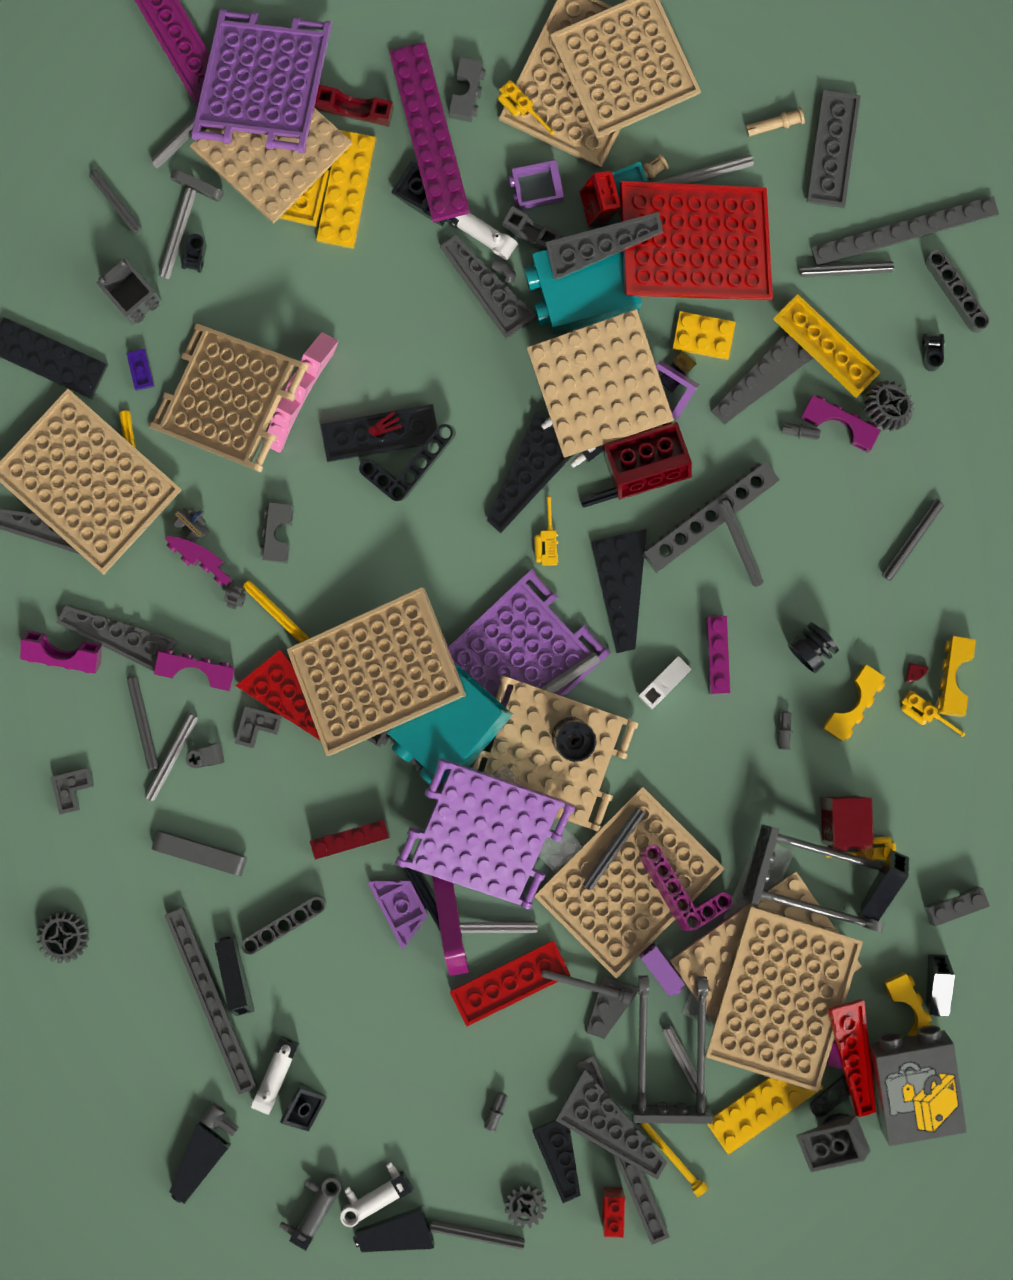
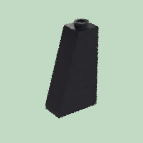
M894 850L890 851L861 904L862 915L868 919L880 920L909 877V857Z
M231 937L220 938L219 942L214 944L228 1011L235 1016L255 1012L237 941Z
M202 1121L195 1127L169 1191L172 1194L171 1197L178 1203H186L231 1145Z
M422 1206L356 1229L355 1236H353L355 1246L357 1248L360 1247L361 1252L432 1249L435 1246Z

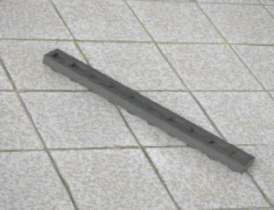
M994 196L817 245L811 248L815 265H824L998 216L999 211Z
M184 908L164 915L238 1094L240 1095L256 1088L257 1083Z
M594 1055L576 1062L580 1075L585 1068L610 1096ZM614 1155L651 1244L653 1245L670 1238L643 1172Z

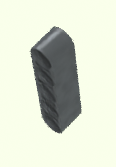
M939 249L933 250L926 257V267L967 327L974 333L981 332L989 324L987 314L946 254ZM936 256L940 263L935 264L932 262L931 257ZM942 272L949 273L950 279H945L942 276ZM953 288H959L961 295H956L953 292ZM964 303L970 304L972 310L967 311L964 308ZM975 319L982 321V327L975 324Z
M157 830L152 846L154 851L237 876H242L247 860L246 856Z
M314 896L242 941V951L247 955H252L317 916L326 908L327 902L325 898ZM314 900L321 901L322 908L320 910L313 908L312 902ZM297 910L305 912L306 917L304 920H299L296 917ZM281 920H286L289 923L287 930L280 928L279 923ZM264 930H269L272 933L271 940L264 939ZM248 940L255 942V950L247 948L246 943Z

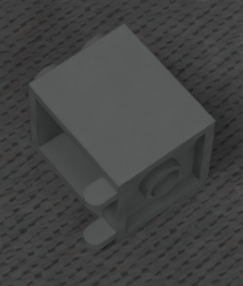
M124 258L123 260L120 259L119 263L103 277L100 276L96 283L131 324L134 325L135 323H140L145 318L146 313L157 309L160 305L159 302L162 300L129 261Z

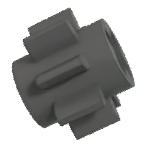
M235 585L233 589L227 588L223 601L228 602L226 607L236 609L237 606H243L246 594L242 592L243 588Z

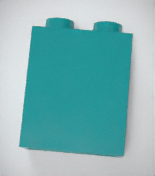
M547 250L533 253V266L524 268L529 290L539 288L542 297V303L534 304L539 326L549 325L552 335L601 322L636 309L640 311L642 305L641 297L624 295L622 251L559 280H554Z
M458 664L454 665L466 696L398 725L388 732L396 741L391 747L392 750L407 762H410L414 757L423 766V769L419 772L420 776L429 784H431L437 770L439 758L470 767L513 716L505 706ZM445 769L439 785L440 783L444 784L450 769Z

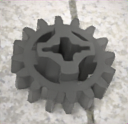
M521 1184L518 1191L513 1188V1195L507 1194L510 1201H505V1205L508 1206L505 1209V1213H510L508 1220L514 1219L515 1226L521 1223V1228H524L525 1224H528V1227L531 1228L533 1222L538 1225V1218L544 1219V1215L541 1212H546L547 1210L546 1207L542 1206L546 1204V1199H541L543 1193L537 1194V1187L531 1190L530 1184L527 1185L526 1189ZM523 1194H530L531 1196L527 1197L523 1196ZM516 1199L518 1205L513 1210L512 1205L514 1200ZM522 1202L525 1205L529 1204V1210L526 1208L522 1209ZM538 1203L539 1208L537 1213H535L533 1209L534 1206ZM520 1216H526V1217H528V1218H527V1219H524V1218H520Z

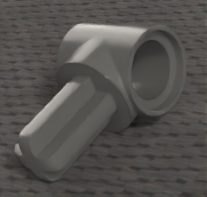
M211 1102L200 1118L208 1127L214 1129L218 1126L230 1136H233L239 1128L224 1117L226 1114L225 1110L214 1102Z

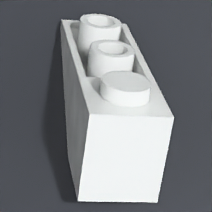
M678 656L638 697L652 710L692 669Z

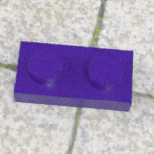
M146 349L126 353L135 390L139 391L155 387Z

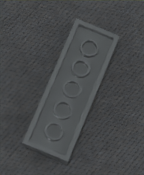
M828 90L822 91L806 203L839 208L845 207L861 95Z

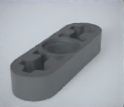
M174 169L170 177L176 183L192 188L197 193L217 202H220L224 194L220 189L177 169Z

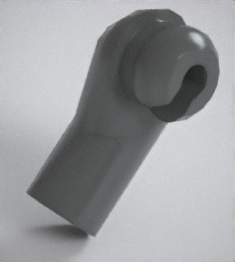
M493 261L492 270L502 272L505 275V282L513 283L516 272L511 265Z

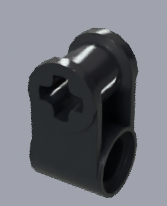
M192 234L188 237L181 262L182 269L189 268L197 270L198 273L202 272L207 244L201 235ZM201 240L200 247H192L194 241Z
M923 334V365L928 371H936L944 362V334H939V336ZM930 357L936 358L938 364H932Z

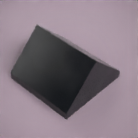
M300 1083L280 1122L309 1132L327 1097Z

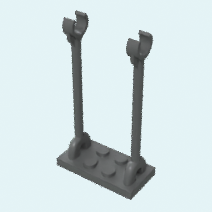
M761 825L741 899L759 905L761 898L882 932L884 926L882 922L857 917L763 889L765 882L770 877V871L768 870L770 863H773L775 858L774 848L776 841L880 871L884 862L873 861L779 834V828Z
M638 975V994L640 995L637 1105L632 1104L634 1123L713 1124V1115L709 1105H705L704 1096L707 976H697L698 1040L695 1105H687L683 1102L675 1103V1105H667L665 1102H657L656 1105H646L647 995H649L648 976Z

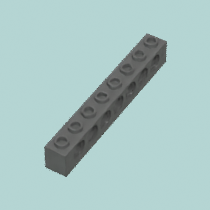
M767 462L762 465L757 463L750 469L752 472L749 475H741L735 480L737 484L733 487L729 485L720 491L721 496L717 499L713 496L705 502V508L702 510L697 508L690 514L691 518L686 522L684 519L675 525L676 529L673 532H665L659 537L661 541L657 544L652 542L645 547L646 552L642 556L655 573L659 572L725 522L718 502L724 499L729 500L732 510L736 514L775 485L780 479ZM751 478L759 480L760 484L758 487L751 484ZM736 489L744 491V498L736 496ZM706 512H712L714 514L713 521H709L706 519ZM691 523L698 524V532H693L690 529ZM675 535H682L684 537V543H677L675 541ZM660 546H667L669 554H661Z

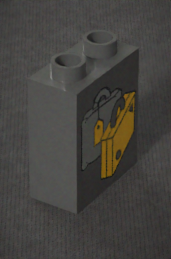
M924 1026L917 1029V1035L902 1038V1035L899 1033H885L878 1037V1042L869 1043L880 1127L889 1146L967 1133L955 1046L945 1030L941 1031L938 1026Z

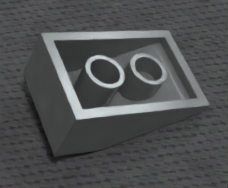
M857 1115L836 1119L796 1136L810 1172L864 1161L871 1151Z

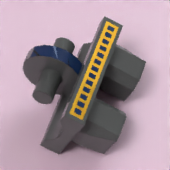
M184 508L175 513L176 519L173 525L178 530H183L187 526L190 529L186 535L189 541L196 542L210 532L204 526L206 521L202 516L205 512L202 509L196 512L193 508L190 511Z

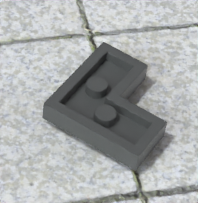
M245 706L235 744L254 748L259 730L278 735L283 716Z
M90 768L51 777L59 814L80 810L76 791L94 786Z

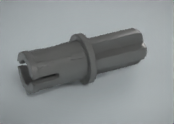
M784 422L782 434L797 436L798 439L803 437L819 440L821 430L786 422Z
M791 712L780 713L779 730H777L779 732L778 749L790 750L791 733H793L791 731Z
M498 1092L492 1108H489L490 1113L484 1125V1128L489 1131H496L499 1119L504 1114L502 1111L508 1099L505 1093Z

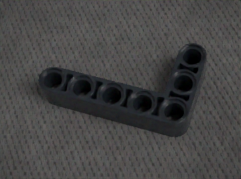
M449 424L440 425L398 478H395L374 460L362 461L359 465V471L362 476L394 501L405 500L452 442L456 435L455 428ZM445 427L449 428L451 432L448 438L442 436V430ZM433 442L437 443L439 447L436 453L430 451V445ZM421 457L427 461L424 468L418 465V460ZM368 463L373 465V471L370 474L365 471V466ZM409 472L415 476V480L412 483L406 480V475ZM382 475L388 478V483L385 486L380 483ZM397 487H400L403 491V495L400 498L394 494Z

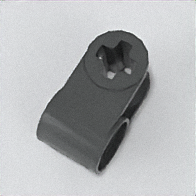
M214 744L191 751L186 756V763L192 768L213 766L225 762L221 744ZM193 755L200 757L197 764L191 762V759L194 758Z

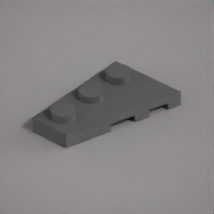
M602 978V986L617 990H625V988L633 990L631 1001L638 993V987L610 978ZM598 993L586 1033L605 1039L628 1005L621 1003L616 997Z

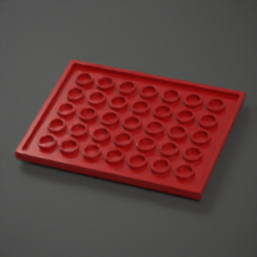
M621 181L619 183L621 222L659 212L664 232L622 251L625 296L769 301L773 299L767 188Z

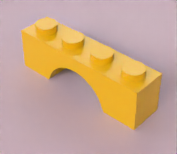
M952 636L945 643L944 650L947 652V656L942 663L944 678L940 680L939 689L942 692L941 697H938L937 700L939 714L956 717L966 715L968 696L957 686L956 671L962 663L974 659L975 639Z
M867 664L863 665L853 680L858 690L857 703L846 713H831L821 729L839 741L848 740L854 732L852 728L855 723L859 724L863 719L864 714L862 713L865 708H869L875 700L873 696L876 691L880 692L884 687L885 682L883 681L886 677Z
M902 972L882 981L892 1001L905 1002L913 1010L914 1024L907 1036L917 1035V1029L931 1026L929 1023L932 1021L928 1011H924L921 1006L923 1000L920 994L914 991L913 986H915L911 975L908 976Z

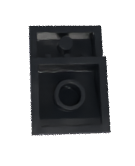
M411 161L391 193L417 212L432 220L418 164ZM446 220L438 221L435 223L439 224L440 226H443Z

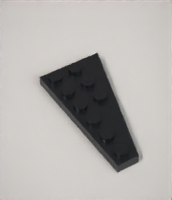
M537 411L487 518V522L500 534L573 456L564 458L554 427L551 425L543 429L541 424L546 419Z
M647 529L591 541L616 654L636 649L644 557L642 555L645 553Z

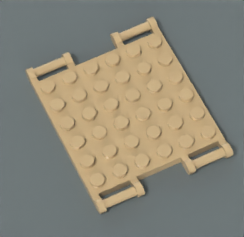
M196 323L194 326L195 331L185 353L182 352L180 357L189 363L174 395L164 392L162 403L153 422H150L148 427L261 473L262 465L269 449L277 439L275 435L266 432L281 397L294 402L296 390L305 371L307 372L310 366L301 361ZM295 367H297V372L292 380V383L288 391L286 392L285 388L290 380V377ZM265 438V442L259 452V455L255 463H253L252 460L258 450V447L262 439Z
M501 675V683L495 698L502 703L508 684L513 685L506 708L513 716L495 736L490 752L483 750L472 763L471 768L478 770L482 757H486L488 759L483 773L572 803L576 808L570 814L568 821L599 831L602 828L601 823L609 801H612L613 795L599 791L612 755L622 759L627 758V750L631 738L639 723ZM566 717L582 719L593 729L596 735L597 744L595 750L589 758L583 761L572 762L566 760L555 750L552 744L551 734L554 726ZM622 724H625L628 727L618 751L614 747ZM572 734V737H568V739L572 742L573 739H576V736ZM600 797L602 800L594 823L589 822L596 798ZM559 808L556 817H561L564 811L563 808Z

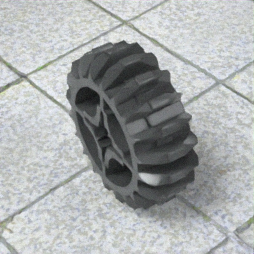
M888 380L880 381L873 385L865 395L866 398L863 403L865 404L864 410L868 411L866 416H870L872 418L871 422H876L877 427L882 426L883 431L887 429L890 432L899 430L906 426L913 417L912 413L915 409L912 406L914 402L909 400L912 395H907V389L902 390L901 384L896 386L895 381L891 383Z
M57 911L55 916L49 914V920L43 919L44 925H39L38 927L43 932L36 934L37 937H42V940L37 941V944H43L39 951H47L44 957H48L51 954L52 962L57 957L58 963H62L63 959L66 963H69L71 958L76 960L77 954L82 955L84 953L81 948L86 949L88 947L87 944L83 943V941L86 942L90 939L89 937H84V934L89 933V930L83 931L82 928L87 925L86 922L80 924L79 922L82 917L79 916L74 919V912L69 917L68 911H64L63 914ZM63 921L71 924L76 931H69L66 928V924H63ZM57 922L56 934L49 937L51 927ZM62 932H63V935H64V934H66V936H67V935H71V936L67 937L66 939H64V942H63V939H62V940H60V938L55 939V938L59 937L60 935H62ZM77 937L75 947L69 952L70 940ZM50 943H57L63 952L54 949Z

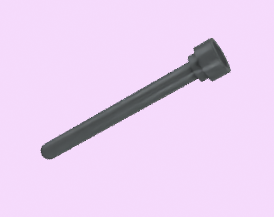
M548 970L541 972V976L544 978L618 998L623 1004L629 1005L632 998L633 990L628 988L617 990Z

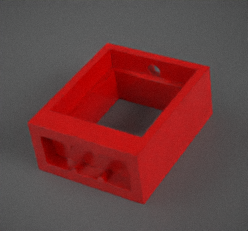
M612 171L594 173L579 191L588 227L606 225L621 208Z
M603 1187L602 1229L604 1237L624 1238L625 1195L623 1188Z

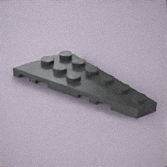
M584 1068L559 1112L556 1121L658 1180L667 1161Z

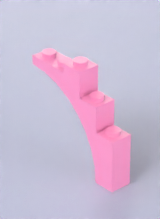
M323 332L303 354L301 362L310 367L307 372L305 371L295 393L294 402L282 397L271 419L268 433L275 435L277 439L270 448L278 453L283 450L291 428L309 392L336 350L338 340ZM296 372L290 378L285 390L286 392L288 391Z

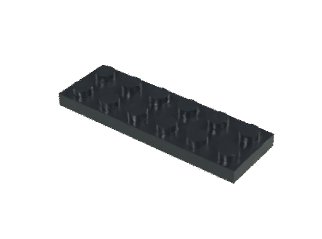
M3 317L0 323V358L93 399L108 367L106 363Z
M433 404L396 410L395 414L382 423V425L398 417L400 418L399 421L384 429L400 424L402 427L377 436H372L368 429L393 411L320 424L327 462L424 445L437 429Z

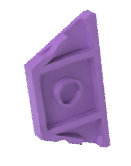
M411 880L368 882L401 949L405 948L428 916Z

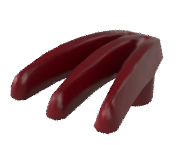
M393 411L370 427L368 432L372 436H377L401 428L402 425L400 424L384 429L399 421L400 418L397 417L382 425V423L395 414V411Z

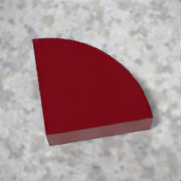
M909 663L905 682H914L921 679L927 673L929 667Z

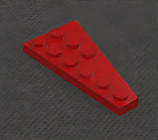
M281 650L235 685L320 740L293 665Z

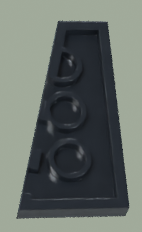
M556 1120L533 1129L532 1132L562 1203L581 1196L570 1129Z

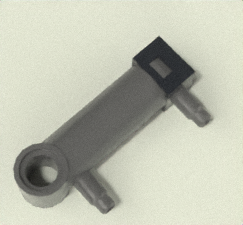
M328 1175L321 1186L306 1179L304 1185L316 1192L315 1197L296 1228L284 1222H281L279 1226L285 1232L292 1235L289 1240L291 1243L305 1251L340 1193L342 1180L338 1175ZM334 1182L337 1188L330 1190L327 1187V1183Z

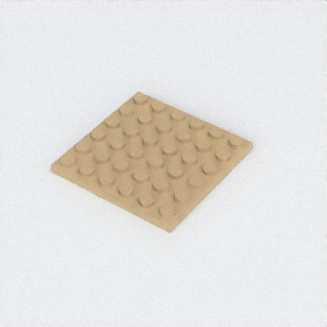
M627 0L550 34L551 41L596 139L701 93L659 0Z
M315 108L313 110L305 154L298 153L295 150L267 149L266 141L268 135L233 131L231 144H224L223 141L200 139L195 140L190 145V148L274 224L352 145V141ZM207 128L205 130L206 132L222 134L225 132L223 129ZM275 136V140L299 143V139Z
M637 309L527 347L564 458L674 421Z

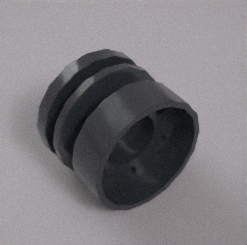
M810 622L807 625L810 632L806 629L802 630L806 639L803 640L796 636L787 646L811 672L817 673L825 665L821 656L823 655L825 658L831 659L832 655L830 652L836 654L839 648L824 629Z
M566 717L560 720L554 726L551 734L555 750L563 758L572 762H580L589 758L597 744L593 729L582 719L576 717ZM572 734H574L576 739H573L571 742L568 737H572Z

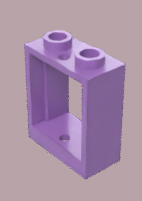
M557 160L512 169L509 181L510 186L515 188L516 194H513L514 205H518L520 211L564 202ZM550 171L555 196L523 202L518 178Z
M660 360L656 364L658 372L659 370L687 387L676 408L670 407L673 418L677 420L699 384Z
M654 943L639 955L669 996L672 994L676 996L683 990L682 986L685 984Z

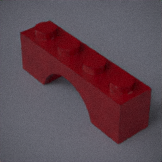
M320 84L315 101V108L318 111L387 127L390 126L394 110L393 101L376 97L372 99L354 98L342 93L337 88Z
M386 819L311 840L310 845L316 860L390 838Z

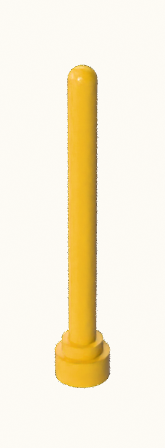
M640 1123L643 1130L690 1182L693 1189L692 1192L697 1197L704 1194L709 1186L704 1181L696 1179L648 1123Z

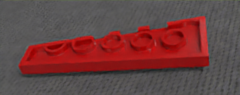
M858 999L828 1008V1014L855 1115L863 1117L876 1113L865 1001Z

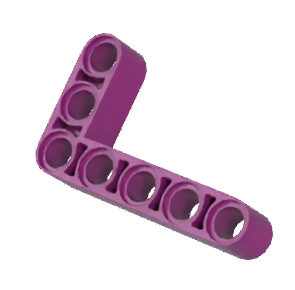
M650 845L640 850L639 857L682 930H696L731 907L732 898L727 893L715 894L694 907L662 850L657 845ZM648 850L653 852V859L648 857ZM658 867L663 869L662 876L658 874ZM669 883L673 886L672 893L667 888ZM719 897L723 900L722 907L718 903ZM678 900L683 904L682 909H679L677 906ZM704 907L708 910L707 917L703 914ZM688 917L693 921L692 926H689L687 923Z
M432 876L444 957L449 975L469 973L454 883Z

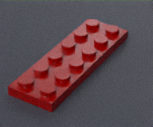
M554 940L451 990L450 994L466 1027L558 982L542 977L541 972L543 970L571 976Z

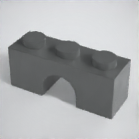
M460 57L457 82L468 85L469 91L464 95L453 94L449 110L450 118L472 122L473 116H477L478 105H475L476 99L481 97L482 87H479L480 80H484L486 72L482 61Z
M513 206L502 222L503 229L542 251L547 250L546 242L562 237V234L546 225L542 227L529 219V215Z
M269 503V507L265 508L264 517L267 519V526H263L262 537L265 538V545H261L260 556H263L264 561L288 564L290 544L279 542L276 539V531L283 525L292 526L293 505Z
M975 887L961 892L957 897L940 900L924 906L930 924L933 926H938L990 907L984 889L981 887Z

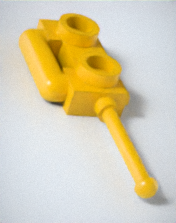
M511 80L499 89L498 100L513 116H518L519 114L523 116L529 112L548 130L550 135L554 134V130L534 112L532 108L533 101L529 100L528 96L524 95ZM509 97L517 106H514L507 98Z
M547 496L548 527L547 531H541V534H537L534 537L535 561L542 563V566H554L558 563V540H556L558 533L552 527V498ZM542 542H545V555H542Z
M909 690L902 700V712L919 724L931 723L933 718L960 734L961 737L965 735L964 731L962 732L938 714L937 706L931 705L930 701L927 702L914 691ZM914 707L915 709H917L918 711H920V712L922 713V715L918 714L916 711H914V710L911 709V708Z
M889 836L874 837V845L884 844V847L872 848V846H869L868 850H860L848 854L873 861L875 859L886 860L891 850L896 851V843H892V838Z

